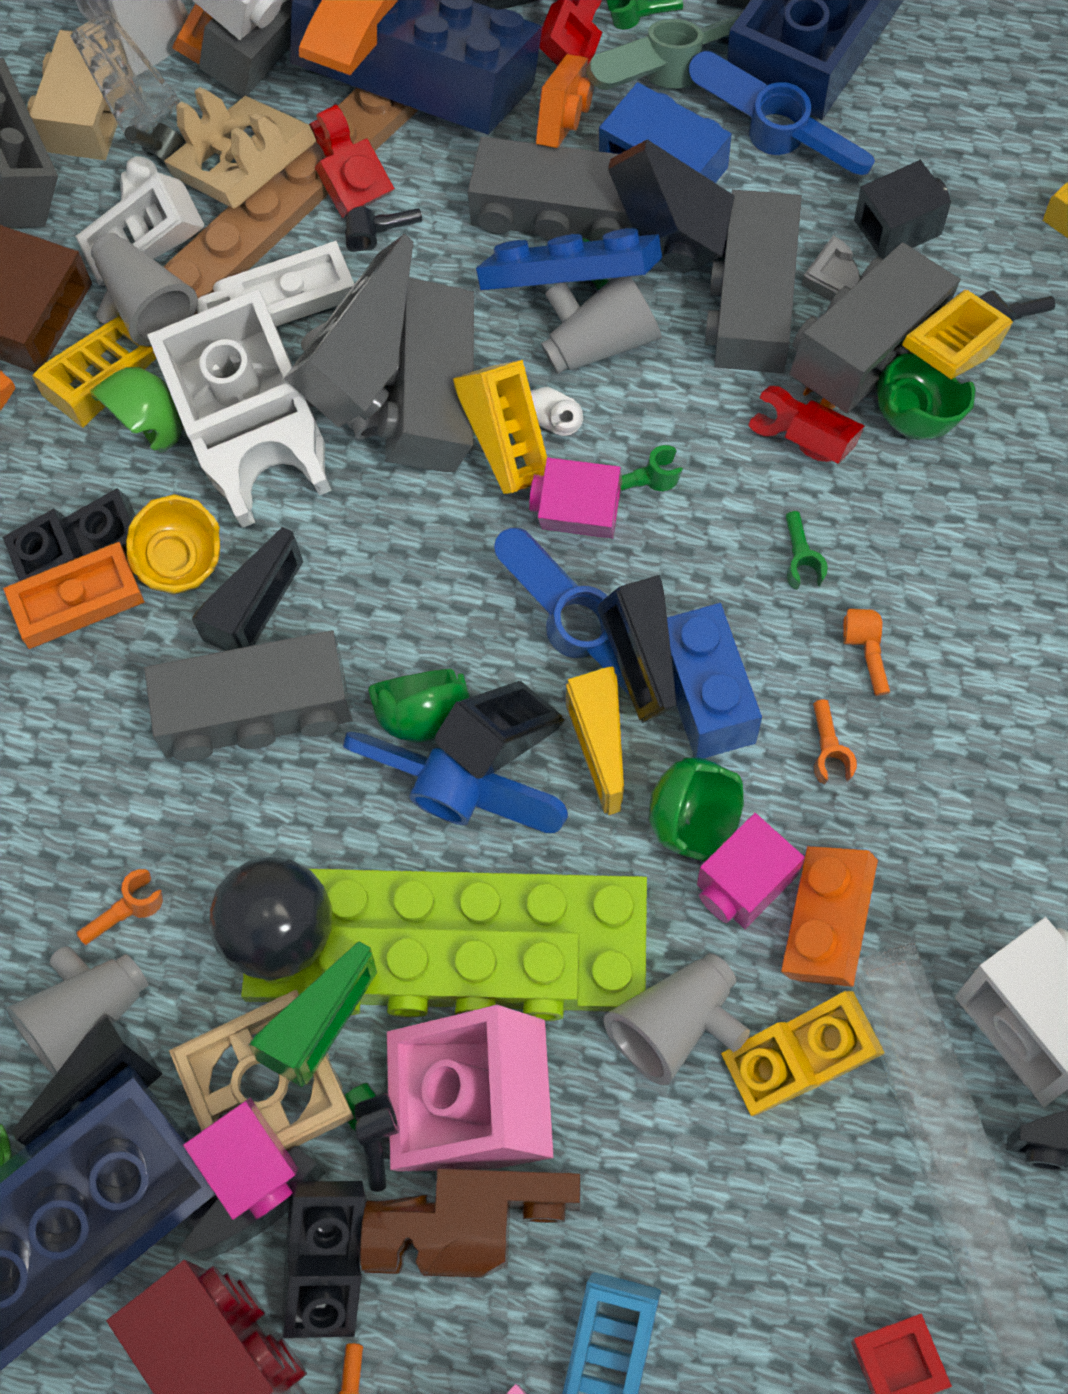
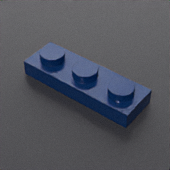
M628 228L606 233L602 236L603 240L583 242L582 235L570 234L549 240L547 242L548 246L529 248L528 241L526 240L501 243L493 248L494 253L476 267L480 290L646 275L662 258L659 234L639 236L637 229Z

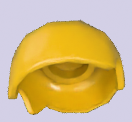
M176 494L151 500L135 515L128 529L126 548L127 560L131 571L137 575L139 581L151 590L176 595L199 588L213 573L220 557V527L216 518L198 500Z

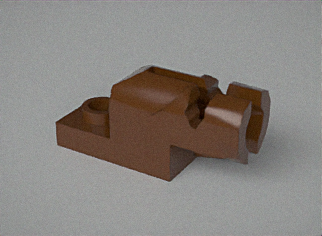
M437 1169L436 1202H427L428 1194L386 1201H366L361 1233V1270L365 1271L364 1273L399 1274L404 1266L403 1258L405 1254L409 1251V1247L414 1245L418 1251L416 1263L423 1276L483 1278L508 1266L510 1208L523 1209V1221L536 1223L565 1222L566 1210L580 1211L581 1176L579 1173Z

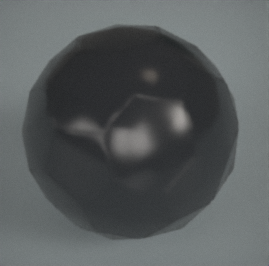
M265 857L249 860L232 870L217 887L210 905L209 933L216 951L230 967L254 978L272 981L293 976L309 967L323 951L332 930V905L325 887L311 870L290 859Z

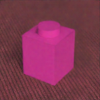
M547 457L544 476L535 474L533 476L529 510L539 512L538 520L542 530L614 539L622 485L621 467Z
M754 813L700 866L697 886L703 891L699 894V898L705 907L722 922L728 923L733 918L741 927L746 929L799 875L805 857L757 813Z
M251 1097L183 1145L232 1220L247 1209H250L254 1217L258 1219L293 1193L286 1182L296 1175L298 1167Z

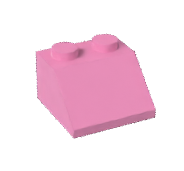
M494 1005L387 1031L388 1096L392 1102L399 1125V1133L389 1136L390 1170L498 1169L554 1158L544 1019L500 1005Z

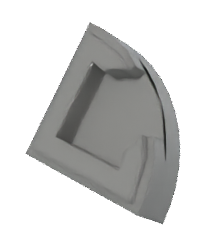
M833 235L803 275L802 286L830 301L844 286L852 289L859 282L860 275L857 265L852 258L853 253L851 249Z

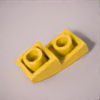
M844 991L789 1022H778L748 1038L742 1047L735 1052L728 1049L721 1053L751 1116H756L811 1091L885 1054L853 991Z

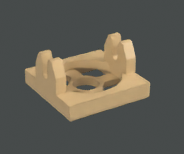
M199 87L195 90V95L203 116L200 119L197 112L190 105L182 101L176 105L177 126L186 144L168 157L164 163L174 178L234 209L316 142V139L309 124L250 97L244 96L227 110L220 98L208 90ZM248 126H251L255 133L251 138L243 131ZM214 153L220 155L219 164L209 172L202 170V163ZM235 159L237 163H231V161Z
M297 990L169 1050L201 1131L220 1119V1115L234 1109L247 1100L241 1092V1079L247 1069L259 1064L248 1045L253 1039L252 1035L260 1032L273 1018L299 996ZM232 1046L239 1063L232 1073L231 1084L212 1093L209 1086L213 1068L224 1051ZM328 1053L313 1074L314 1082L310 1102L300 1118L290 1125L281 1104L290 1082L285 1077L279 1075L278 1088L271 1097L260 1102L254 1101L287 1151L354 1119L342 1091V1084L330 1063Z

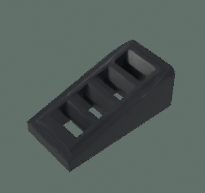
M281 527L196 611L192 621L203 641L225 651L255 645L303 563L293 531Z
M660 575L619 586L598 604L597 609L639 721L641 720L642 723L654 720L676 706L664 589Z
M517 681L456 702L438 730L435 742L472 776L480 779L496 772L556 732L565 719L522 681Z
M106 1015L81 1041L16 1124L12 1133L18 1142L27 1146L49 1129L56 1120L59 1121L73 1110L71 1107L78 1101L83 1102L129 1064L147 1087L163 1074L144 1044L113 1018Z

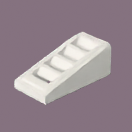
M157 172L75 237L98 284L104 286L105 284L96 268L95 260L91 256L92 246L101 236L108 233H116L129 242L123 230L124 227L128 226L135 240L132 245L150 258L155 259L191 238L204 228V223L183 182ZM147 214L154 226L151 230H149L143 218Z

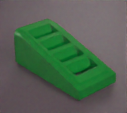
M358 941L254 1036L248 1045L259 1063L300 1087L308 1084L377 974L371 947Z

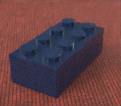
M322 0L292 1L291 64L489 135L531 90L535 82L542 25L523 19L522 15L515 11L507 9L496 10L473 2V0H398L377 24V45L352 74L348 75L299 57L300 43Z
M751 0L730 28L727 61L767 85L776 82H787L800 87L810 99V115L823 120L904 0Z
M130 1064L0 1167V1371L215 1195L183 1146L190 1139Z

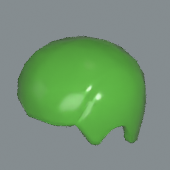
M126 367L113 373L90 390L92 398L106 406L132 433L143 432L152 450L163 453L174 446L180 438L183 424L167 384L155 374L140 367Z

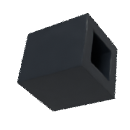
M920 159L861 186L854 221L879 257L885 259L902 242L914 248L942 235L951 204L950 195L944 182L937 177L934 178Z

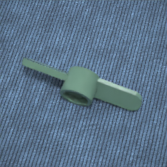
M740 15L702 28L681 19L657 21L649 27L647 37L596 54L587 66V77L595 87L603 90L612 89L644 76L653 84L661 87L674 89L688 87L695 83L689 74V65L693 57L702 51L703 44L728 36L730 28Z

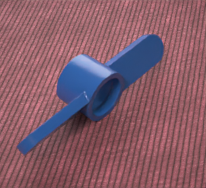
M710 51L700 52L691 60L689 74L698 86L751 117L749 137L753 145L760 151L771 155H783L794 151L801 143H804L852 173L859 175L869 174L875 162L873 156L863 148L809 117L811 102L808 95L800 87L787 82H776L767 85ZM772 114L783 115L790 118L794 123L779 125L771 122L765 116Z
M513 527L502 531L497 536L494 544L496 556L549 613L546 622V632L552 646L564 656L584 658L591 655L602 668L614 667L618 685L630 697L597 609L598 604L607 595L595 587L578 586L526 530ZM573 604L583 605L591 609L600 621L601 634L599 638L593 641H580L570 636L565 631L561 622L562 609Z
M347 732L343 743L345 749L417 776L418 778L409 795L410 800L425 812L453 824L467 825L475 807L544 833L558 832L568 818L565 805L557 797L494 773L477 779L441 748L432 749L429 756L426 757L366 734Z

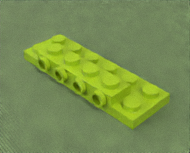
M309 869L325 887L332 905V930L323 951L312 965L290 977L269 981L250 977L243 973L241 997L245 1002L269 1003L294 990H297L300 995L352 946L360 941L371 947L377 974L351 1015L359 1014L361 1005L387 1006L388 1014L411 1018L428 1015V1007H455V1015L500 1005L509 1009H523V1013L544 1019L545 1021L563 1019L564 1010L611 1011L646 990L647 877Z

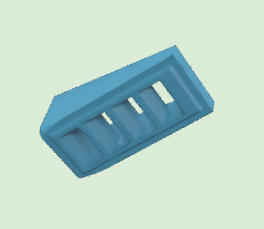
M597 1272L591 1274L585 1289L562 1394H579V1391L587 1394H639L660 1300V1289ZM600 1301L640 1312L638 1323L598 1313ZM593 1331L634 1342L632 1353L629 1354L591 1344ZM586 1362L627 1373L625 1385L584 1375Z

